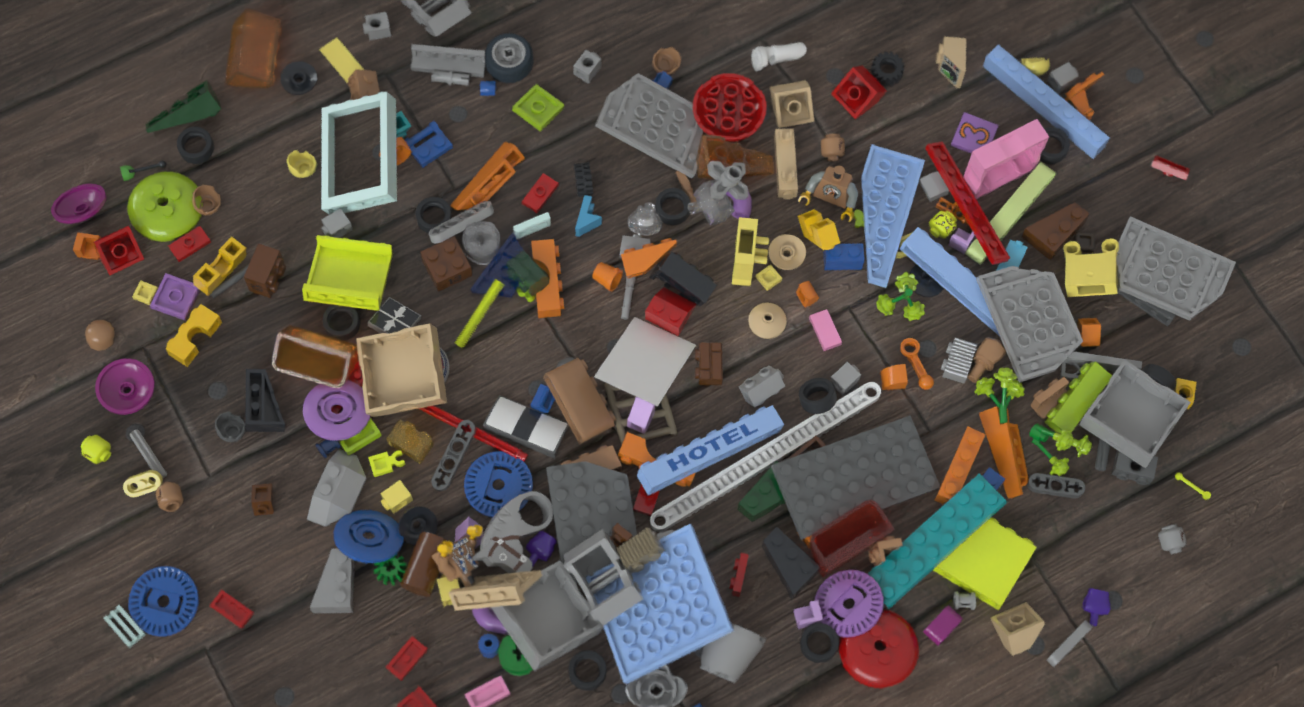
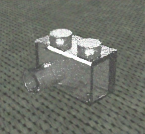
M716 180L704 182L693 194L697 201L688 204V211L693 210L689 213L703 212L709 225L725 222L735 211L726 194L722 199L711 198L710 187L717 182Z

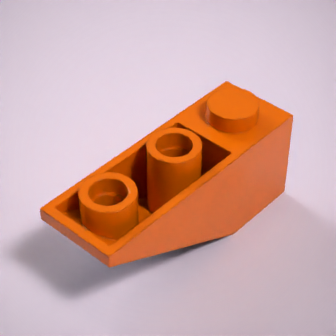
M668 238L661 240V244L654 245L649 243L643 245V248L635 250V248L624 250V254H621L627 279L646 274L677 246V241Z

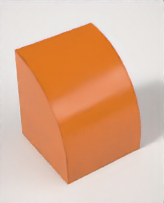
M1078 319L1077 327L1083 339L1080 346H1100L1101 324L1098 319Z
M906 364L890 366L880 372L882 390L906 388L908 383Z

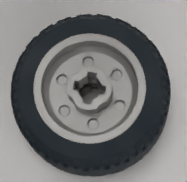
M505 33L494 37L487 45L485 51L487 70L493 78L503 83L521 81L529 75L533 67V50L531 45L524 37L515 33Z

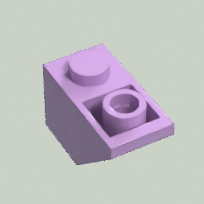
M636 397L627 420V427L645 434L654 416L655 405Z

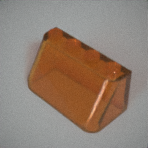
M247 8L235 20L231 32L225 84L234 87L266 89L273 86L275 82L274 70L278 63L276 54L280 47L278 39L282 32V27H280L281 19Z
M289 325L278 332L272 357V366L275 370L332 388H340L346 384L359 359L356 344Z

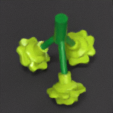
M904 272L902 275L897 276L898 281L895 282L899 292L902 293L904 291V293L897 298H890L887 294H880L876 302L877 309L885 316L888 314L892 315L896 302L905 299L908 301V306L903 308L905 311L904 317L908 318L909 321L919 320L925 314V305L921 304L920 301L912 302L910 298L913 291L916 290L915 285L918 284V281L913 273Z
M1000 368L998 373H994L993 376L1001 381L1002 403L994 396L992 387L995 380L992 378L984 377L978 380L975 394H986L988 397H991L999 408L1000 424L1008 423L1007 406L1010 400L1014 397L1024 396L1025 388L1018 380H1013L1017 379V376L1013 373L1012 369Z

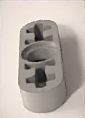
M1085 620L1046 661L1055 667L1093 626Z

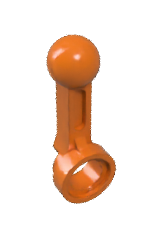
M906 338L901 343L900 351L913 366L919 378V386L924 390H929L933 387L934 380L927 374L918 357L920 344L914 338ZM913 346L915 351L907 352L905 347Z

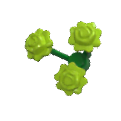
M1036 423L1029 434L1033 438L1032 443L1037 445L1050 459L1049 462L1052 464L1050 475L1057 474L1061 476L1066 474L1069 469L1067 464L1069 459L1058 460L1040 442H1046L1049 436H1051L1053 440L1057 441L1056 447L1058 451H1065L1070 446H1074L1078 452V457L1081 454L1087 455L1092 447V442L1089 441L1088 435L1080 440L1073 439L1070 429L1062 430L1059 434Z

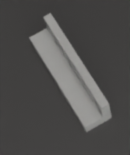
M412 44L411 71L432 73L433 70L444 72L451 70L454 73L484 77L486 66L485 51Z
M1073 352L1061 364L1060 378L1065 377L1072 380L1077 378L1081 369L1079 366H1083L1085 363L1096 361L1105 370L1112 371L1114 374L1123 360L1128 361L1140 370L1142 369V361ZM1066 364L1073 365L1078 371L1074 374L1065 373Z

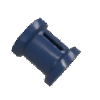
M325 439L320 444H315L324 459L336 448H341L338 441Z

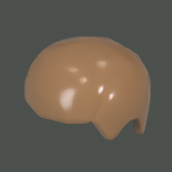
M673 47L659 49L653 56L652 65L654 70L658 73L665 71L668 75L674 74L680 67L681 56Z
M210 185L197 187L192 196L194 209L205 216L216 213L221 206L220 194ZM197 196L202 198L201 203H203V207L200 204V209L196 206L195 202Z
M95 320L88 324L85 338L90 348L100 351L106 350L113 345L115 331L110 322Z

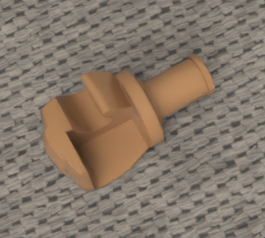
M987 337L981 343L973 357V361L976 364L967 376L970 381L977 383L984 371H992L994 364L1000 361L1006 354L1005 347L1000 340Z

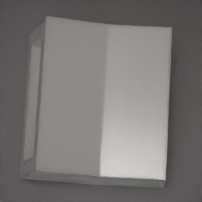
M938 171L919 179V183L930 202L949 193V189Z

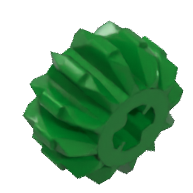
M398 554L386 561L374 563L377 568L373 571L374 574L378 575L377 580H383L384 585L391 581L392 586L395 585L396 579L401 582L402 578L400 575L404 576V569L407 568V563H403L404 557H398ZM390 565H393L394 570L391 569V572H388L387 567L390 568Z

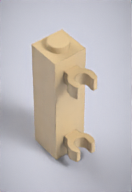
M775 129L774 146L778 198L792 199L797 197L798 192L794 129Z

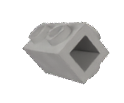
M767 366L762 368L753 377L746 379L738 387L745 401L756 407L763 404L766 399L777 394L785 387L782 380L784 376L779 369Z

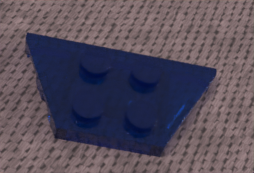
M511 233L471 287L472 293L487 295L488 289H491L493 281L497 279L504 284L503 288L500 287L498 296L512 298L533 270V264L527 258L524 249L520 246L513 233Z

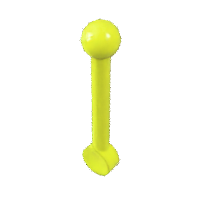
M1178 472L1175 474L1177 480H1182L1202 494L1203 499L1208 500L1211 497L1210 492L1201 490L1184 478L1182 473Z

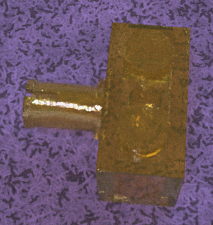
M399 420L387 437L388 444L421 464L434 446L432 437L425 431L419 432L416 430V427L409 421L403 422Z

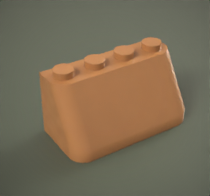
M576 358L545 373L543 379L580 445L614 427L616 418L611 410H607L605 406L607 402L603 394H599L596 390L598 386L595 379L589 377L586 371L588 370L587 364L583 359Z

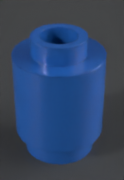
M492 634L483 635L478 643L480 653L486 658H493L498 654V639ZM489 643L492 644V646H490V647H486V646H485L486 644H489Z

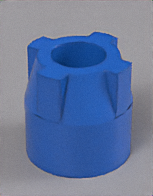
M480 81V95L495 96L496 81Z

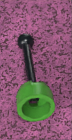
M162 160L157 164L137 169L129 165L121 166L123 180L132 179L136 172L157 167L164 168L166 162Z

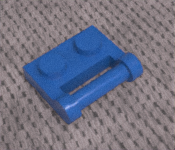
M435 121L429 123L428 127L410 139H405L411 149V154L422 168L453 148L451 142L439 129ZM432 132L435 133L434 137L415 148L414 144Z

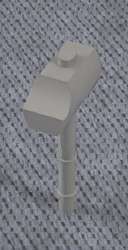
M636 234L632 237L623 235L620 260H622L621 254H624V250L635 248V250L642 249L643 245L650 243V239L642 238L641 235ZM626 276L621 319L627 320L629 318L636 277L627 279Z

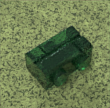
M525 251L520 252L516 257L507 262L508 276L513 281L516 279L519 282L518 286L524 293L528 292L531 296H534L540 289L549 285L547 275Z

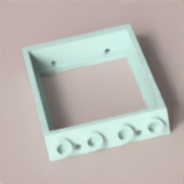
M379 92L376 95L363 96L360 99L347 100L344 103L331 104L328 107L322 108V210L329 215L340 208L344 213L397 201L396 99L388 92ZM380 107L381 185L335 196V118Z

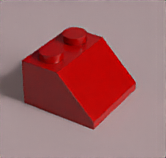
M856 66L848 72L831 94L857 119L876 105L887 90L864 66Z
M663 287L654 295L645 310V319L679 336L697 304Z

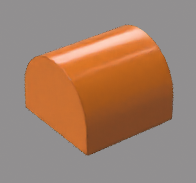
M810 281L799 284L796 294L802 305L806 308L814 304L819 299V296Z

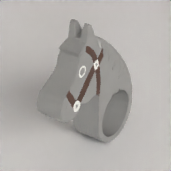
M532 491L521 494L506 503L497 511L488 524L481 540L480 551L472 557V560H483L488 567L490 565L499 566L507 573L531 571L532 562L523 555L519 539L538 533L549 525L553 517L552 504L549 499L539 492ZM523 500H531L541 508L543 520L540 526H531L524 522V520H521V515L518 511Z

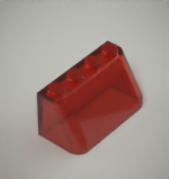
M866 500L812 534L809 543L814 561L821 567L819 573L823 578L866 552L877 542L883 541L882 538L889 537L895 530L877 502Z

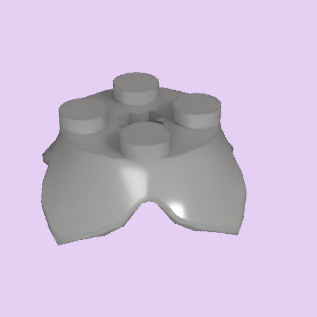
M666 664L628 683L625 691L629 700L639 707H673L684 699L688 687L682 678L671 674ZM654 687H659L662 693L655 696L651 691L654 690Z

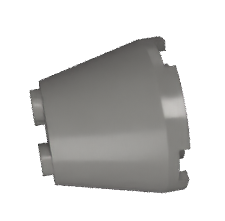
M731 623L733 632L703 646L700 668L736 683L761 650L766 639Z

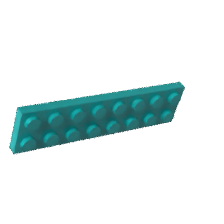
M980 473L905 539L898 550H893L885 557L883 564L875 566L868 573L880 586L884 604L889 609L1007 503Z

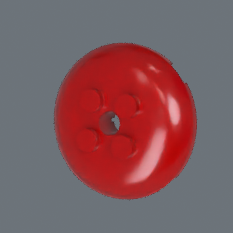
M730 73L720 74L711 77V80L698 88L693 100V114L698 126L709 136L721 141H739L754 134L762 125L766 115V100L763 92L747 77ZM731 108V109H733V111H730V113H729V112H728L727 110H725V109Z
M883 609L878 622L866 633L855 637H840L839 653L845 670L853 679L868 687L885 688L901 683L912 673L919 656V644L913 628L902 616ZM882 643L885 650H876L874 644Z

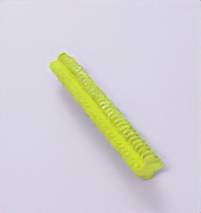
M497 279L493 281L491 289H488L487 295L483 297L484 299L479 303L478 309L470 317L469 323L461 331L460 337H457L458 339L455 341L457 346L461 348L464 347L463 345L466 346L468 337L471 338L470 335H472V331L475 332L474 329H476L477 323L480 324L479 321H481V317L484 318L486 309L489 310L488 307H490L491 301L494 302L493 299H495V295L498 296L500 287L503 288L504 284Z

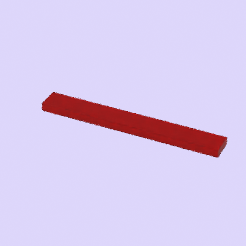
M943 141L927 144L925 147L927 153L991 264L1008 262L1010 257Z

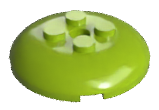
M159 172L144 178L135 186L128 200V216L135 230L150 240L160 242L175 240L174 238L191 232L202 216L194 209L192 204L193 192L197 185L188 177L176 172ZM201 196L195 198L196 206L199 209L200 204L203 207ZM168 201L167 205L160 206V204Z

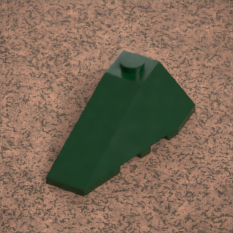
M208 80L188 91V96L184 100L175 101L170 108L171 110L162 111L146 123L147 133L205 119L208 116L213 117L218 114L221 104Z

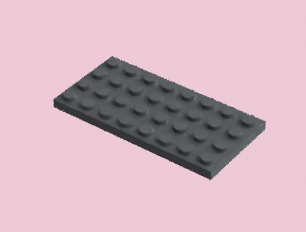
M911 416L771 466L801 540L940 488Z

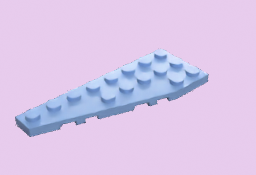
M871 145L861 177L868 283L886 288L925 160L875 145Z

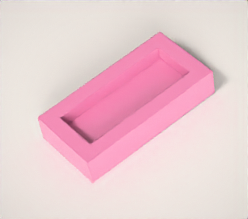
M827 309L809 316L824 351L842 345L840 336Z
M500 675L466 693L465 697L471 707H488L509 696L510 692Z

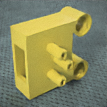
M739 217L732 285L751 286L754 263L767 264L768 250L755 248L756 244H769V237L757 236L758 219Z
M1105 240L1102 243L1103 253L1081 254L1080 245L1075 241L1064 245L1067 297L1118 294L1117 252L1119 251V244L1117 240Z

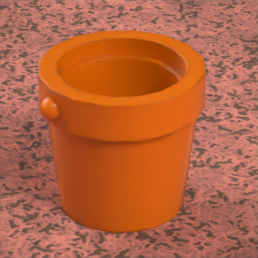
M600 262L596 266L592 278L603 285L605 289L612 292L619 285L623 276V270Z

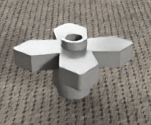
M719 161L709 162L707 165L708 175L717 181L710 187L711 198L722 199L728 191L736 200H746L749 196L748 187L740 181L746 173L745 164L734 162L732 166L726 168Z

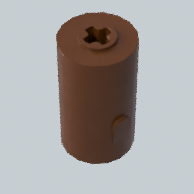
M427 532L420 533L400 584L402 588L420 596H431L440 573L432 555L438 552V546L443 541H447L446 539Z

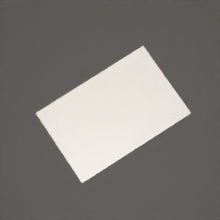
M634 317L594 377L658 406L696 345Z

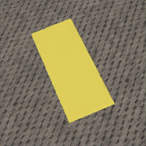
M338 38L319 49L347 83L349 76L356 69L364 70Z

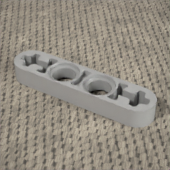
M489 201L481 202L431 229L428 233L431 242L441 243L494 213L492 203Z

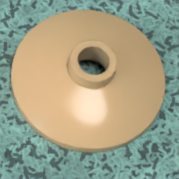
M785 234L776 237L771 242L768 254L771 262L776 267L783 270H792L804 262L806 248L798 237ZM784 253H789L790 256H789V257H785L783 254H784Z
M761 303L752 309L748 321L750 329L755 335L764 339H772L784 331L787 320L784 311L776 304ZM770 316L771 320L768 321L764 317Z

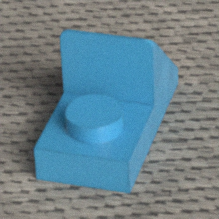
M584 195L575 228V233L578 237L602 224V217L593 215L595 204H592V196Z

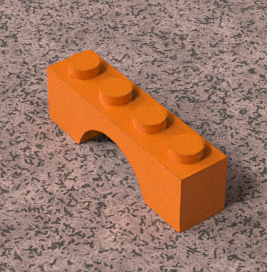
M554 239L531 241L533 265L543 269L549 276L547 286L542 291L536 293L538 318L561 316V309H564V300L559 298V292H563L562 280H558L557 274H561L560 263H556V257H559V247L554 245Z
M967 427L935 501L944 505L962 489L986 434Z
M627 432L618 454L620 461L626 465H636L639 469L645 462L650 461L652 463L656 461L649 454L645 439ZM695 473L675 483L679 486L686 487L687 485L690 487Z

